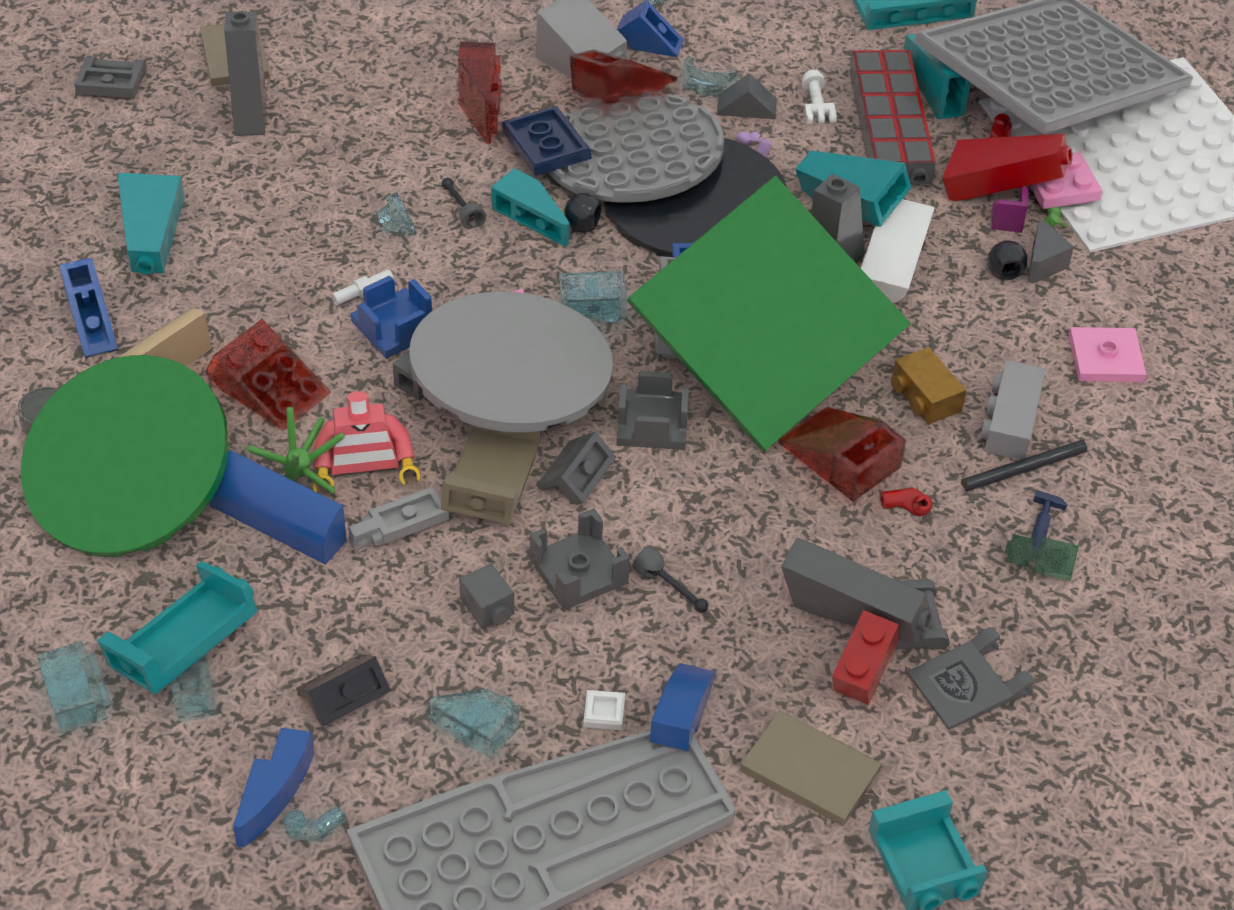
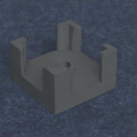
M595 508L578 516L577 534L548 545V532L545 528L530 534V561L563 610H567L629 583L630 558L622 547L617 549V557L615 558L603 541V520Z

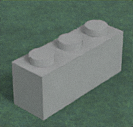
M1006 360L1003 373L996 372L992 391L997 392L998 395H990L986 415L992 416V420L985 418L980 436L981 439L987 440L984 452L1019 460L1026 458L1045 376V368Z

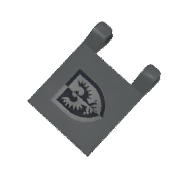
M993 627L986 628L971 641L907 671V675L948 730L975 719L1011 700L1020 699L1033 692L1031 685L1035 683V679L1028 671L1018 673L1004 684L982 656L999 648L996 641L1000 639V635Z

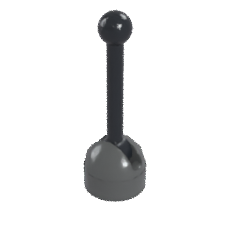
M444 178L441 185L444 189L449 190L461 206L459 218L464 227L469 230L483 225L486 221V213L481 206L472 202L466 204L453 187V180ZM475 221L476 226H472L469 222Z
M651 545L640 551L632 564V567L638 573L648 578L659 575L692 602L697 612L704 613L707 611L709 605L705 599H698L663 570L664 558L659 551Z

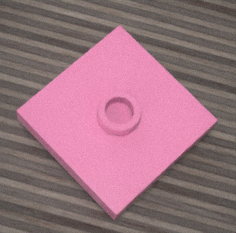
M1070 327L1069 338L1078 381L1145 382L1147 374L1135 328Z

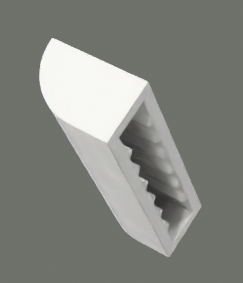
M902 199L882 226H875L861 269L892 303L903 299L908 292L935 207Z

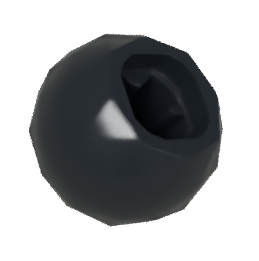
M578 193L567 201L564 208V216L569 221V227L578 232H590L597 227L601 216V204L596 197L588 193Z
M1010 240L1001 241L994 245L988 253L987 265L995 277L1003 280H1013L1021 276L1026 269L1028 256L1026 250L1018 242Z

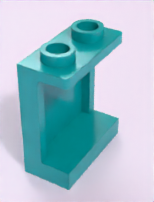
M947 790L872 811L868 831L906 910H916L919 908L920 910H934L943 901L956 897L960 901L972 899L983 889L987 870L983 864L974 865L950 818L953 802Z

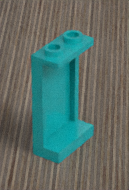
M204 561L199 562L196 568L201 581L127 640H123L109 631L97 639L108 666L151 693L157 694L258 612L253 600L254 591L246 580L242 578L237 579L227 574L219 566L214 567Z

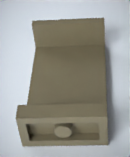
M472 425V430L454 474H446L444 479L441 510L511 525L540 444L541 431L502 432Z

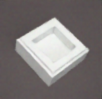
M587 690L583 727L622 730L625 693Z

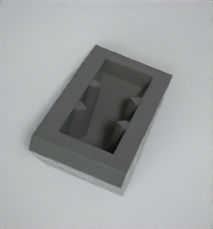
M749 73L718 94L717 115L776 119L777 98Z
M1039 220L1037 225L1028 283H1036L1068 269L1074 248L1053 227L1043 220Z

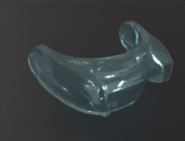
M693 57L685 59L683 64L685 72L682 88L713 97H718V94L727 89L733 81L737 82L739 77L737 69H731L724 73L698 69L693 66Z

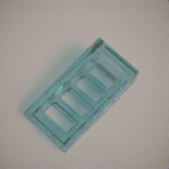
M207 653L194 663L200 664V667L185 670L171 682L174 706L179 723L218 715ZM202 676L200 678L180 682V680ZM204 688V690L182 695L183 692Z

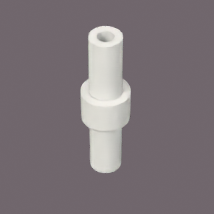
M387 269L369 278L363 276L352 281L351 286L332 293V300L338 306L358 296L362 299L364 298L363 288L387 276H391L394 279L393 274Z

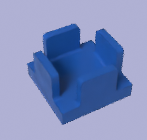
M391 276L363 288L364 302L357 305L358 310L350 313L351 321L386 359L410 348L411 338L416 327L432 312V298L430 294L415 279L408 282L409 290L404 288L398 292H395V281Z

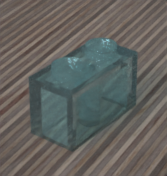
M624 271L560 273L559 302L579 312L590 321L604 320L606 322L626 320L627 292Z
M82 641L36 655L61 735L107 720L104 706L111 704L108 691L104 682L96 683L95 677L101 675L99 665L94 653L86 654Z

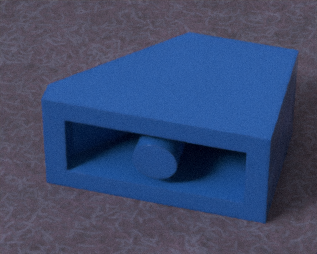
M648 0L625 13L617 27L618 32L627 40V45L633 50L677 57L684 42V39Z

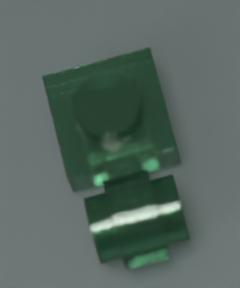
M1012 534L1011 540H1007L1004 552L1007 555L1006 562L1028 567L1029 560L1033 561L1035 559V573L1071 581L1079 545L1041 537L1040 546L1037 549L1036 546H1032L1034 538Z

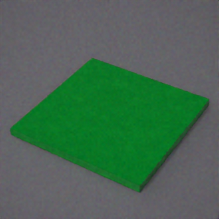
M777 176L769 180L627 299V302L763 452L776 443L911 324Z

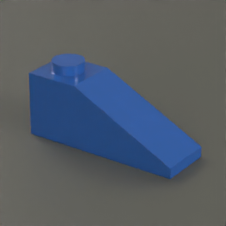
M90 257L60 264L61 279L85 358L118 350L93 258Z

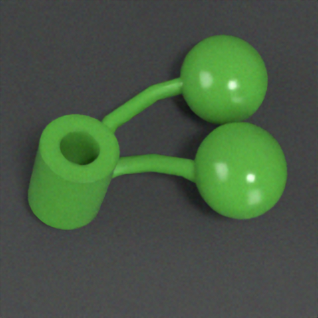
M1060 207L1046 209L1048 216L1043 221H1046L1051 227H1055L1057 224L1064 228L1068 227L1059 219L1061 216Z

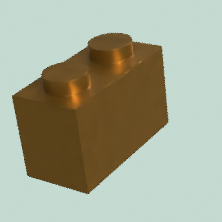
M930 347L895 359L893 375L891 376L893 389L898 394L902 393L909 401L912 412L916 416H921L929 425L962 412L966 389Z

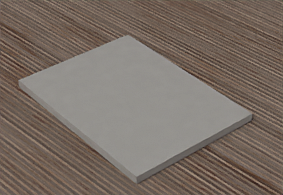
M1034 0L917 32L914 40L916 44L1042 134L1188 87L1193 80L1191 74L1080 0Z

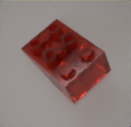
M460 41L458 53L459 105L484 142L491 144L492 134L498 133V116L494 115L500 114L502 79H500L499 73H501V55H496V43Z
M594 49L570 55L572 90L583 93L587 98L602 99V102L607 104L617 103L621 97L641 96L645 90H661L666 88V84L678 81L677 77Z
M263 319L259 320L214 354L205 370L207 376L222 392L282 431L287 429L286 409L288 407L293 408L294 420L296 422L331 393Z
M826 407L779 439L778 443L854 502L901 468L906 439L881 420Z

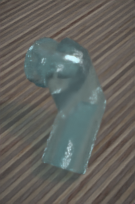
M334 805L317 819L305 818L304 813L299 810L290 811L285 815L283 824L286 827L285 832L293 840L317 842L344 824L347 819L343 811Z

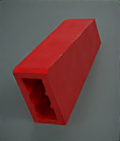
M1064 134L957 140L942 180L948 199L957 202L1064 178L1067 166L1072 163L1073 152L1071 146H1067Z

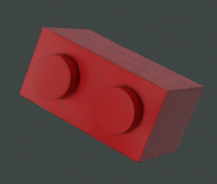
M863 610L832 675L833 690L869 705L899 641V624Z

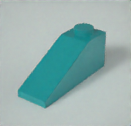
M513 168L491 187V209L564 247L569 245V221L539 180Z

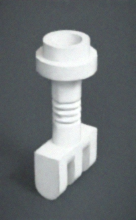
M809 70L802 78V87L805 91L810 92L812 104H805L804 106L806 123L813 124V116H816L818 124H824L825 115H828L830 123H836L834 103L823 102L821 89L825 86V78L818 70Z

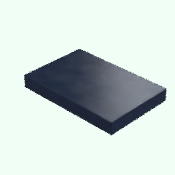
M557 106L501 122L504 134L535 176L592 159L591 149Z

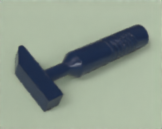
M1037 490L1033 502L1043 504L1042 512L1038 513L1027 557L1039 560L1051 520L1049 515L1050 507L1066 510L1068 504L1061 497Z

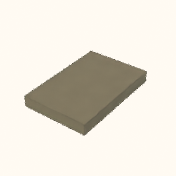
M225 24L200 27L211 86L229 84L224 35ZM259 30L264 78L269 79V68Z
M779 710L740 764V771L844 827L880 772L882 763Z

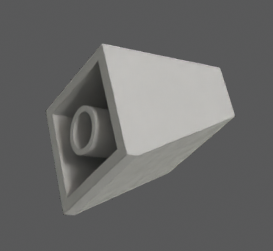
M556 0L536 13L537 59L588 88L596 82L603 81L606 75L615 69L622 68L626 63L627 40L590 0Z

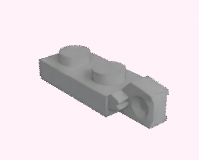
M430 487L370 509L369 515L361 519L362 522L348 527L349 541L354 550L373 543L375 546L382 545L383 543L386 544L449 520V511L441 510L442 500L434 487Z

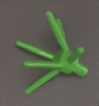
M292 407L286 409L289 452L286 457L251 445L247 447L249 453L283 464L284 477L297 482L298 478L306 476L330 494L335 492L333 486L308 469L312 461L345 438L343 433H339L309 454L308 451L324 424L323 418L317 420L302 448H297L294 411Z

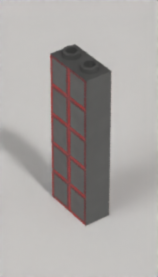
M852 50L850 77L866 157L905 163L911 184L918 186L932 184L936 161L910 50Z

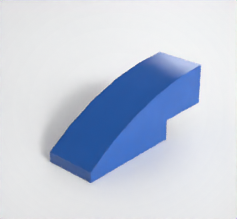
M682 663L677 665L664 688L653 715L650 742L685 751L689 750L694 732H697L716 671Z
M280 728L271 760L254 759L233 824L237 846L246 847L263 833L282 813L296 794L307 774L315 753L312 732Z

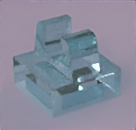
M398 192L387 196L388 204L376 212L385 233L401 230L404 236L416 233L410 215Z

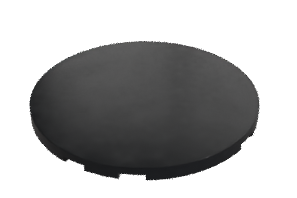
M724 138V153L720 163L706 179L697 185L665 198L643 202L604 201V206L610 222L614 223L625 239L637 247L642 246L656 252V255L659 257H672V244L696 242L774 176H777L786 187L787 185L780 171L764 155L740 142Z

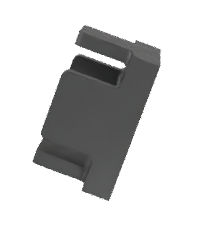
M640 371L638 375V389L636 390L627 389V384L621 383L616 446L685 450L689 388L682 387V393L673 392V374L665 372Z

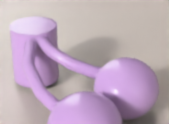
M740 132L736 137L737 142L744 145L749 144L751 141L760 142L757 151L765 157L768 156L772 146V142L769 140L755 139L760 137L758 132H751L750 134L748 132Z

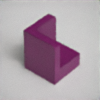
M1027 187L1021 188L1019 201L998 199L996 202H993L991 229L1022 233L1028 209Z

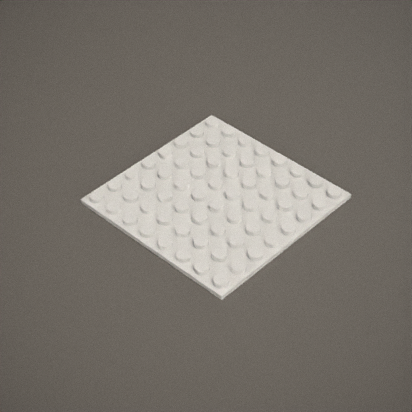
M1184 57L1170 61L1192 75L1193 80L1190 86L1046 134L1037 131L993 98L979 101L993 122L998 114L1004 113L1009 115L1012 123L1010 137L1064 134L1067 146H1071L1072 152H1081L1103 191L1101 200L1060 206L1061 215L1089 253L1234 219V115Z

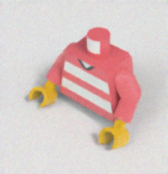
M355 391L347 396L348 407L336 408L333 411V420L324 424L315 439L314 451L339 433L345 435L342 441L314 460V469L318 470L317 475L322 479H327L329 484L334 487L332 478L328 476V470L330 469L332 470V475L399 468L398 462H402L403 468L399 474L401 483L406 485L404 471L407 469H412L416 472L417 481L419 482L421 471L412 462L415 456L408 430L394 415L386 414L384 405L380 403L369 404L366 392ZM312 481V489L317 492V484Z

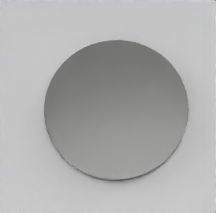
M651 91L609 94L579 104V109L572 113H564V116L591 149L592 159L548 173L564 188L576 194L588 193L602 201L643 202L665 198L697 185L717 168L724 153L723 130L717 118L703 106L696 107L690 104L689 99L677 95L667 94L666 97L651 96Z
M484 292L454 299L430 312L419 323L412 335L409 349V367L412 378L422 388L423 395L440 410L447 409L458 415V420L489 430L536 432L547 430L549 425L561 422L567 425L587 415L588 410L596 403H600L611 383L613 357L609 344L601 331L589 319L574 309L557 301L532 294Z

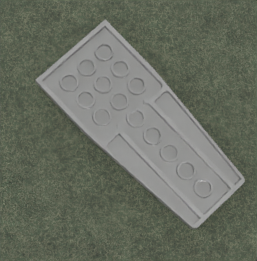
M651 730L455 788L347 829V836L379 910H556L730 824L734 820L735 805L694 736L689 750L685 751L650 742Z

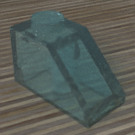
M489 689L434 696L428 702L430 723L490 759H493L520 728L519 707L510 698L503 695L499 696Z

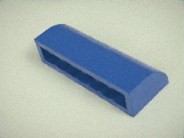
M229 449L225 472L217 491L209 502L210 507L326 565L347 541L343 505Z

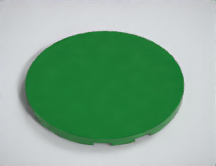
M130 355L117 357L82 371L59 388L46 402L27 435L21 459V483L29 510L41 527L57 541L78 552L93 556L121 557L126 553L139 550L147 551L172 539L171 535L187 523L191 524L204 511L217 491L224 475L229 454L226 426L228 422L219 399L207 383L190 368L171 359L159 356Z

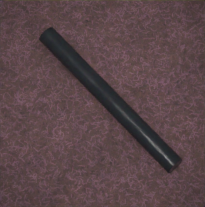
M1078 440L961 479V484L968 492L1086 453L1087 445L1084 440Z

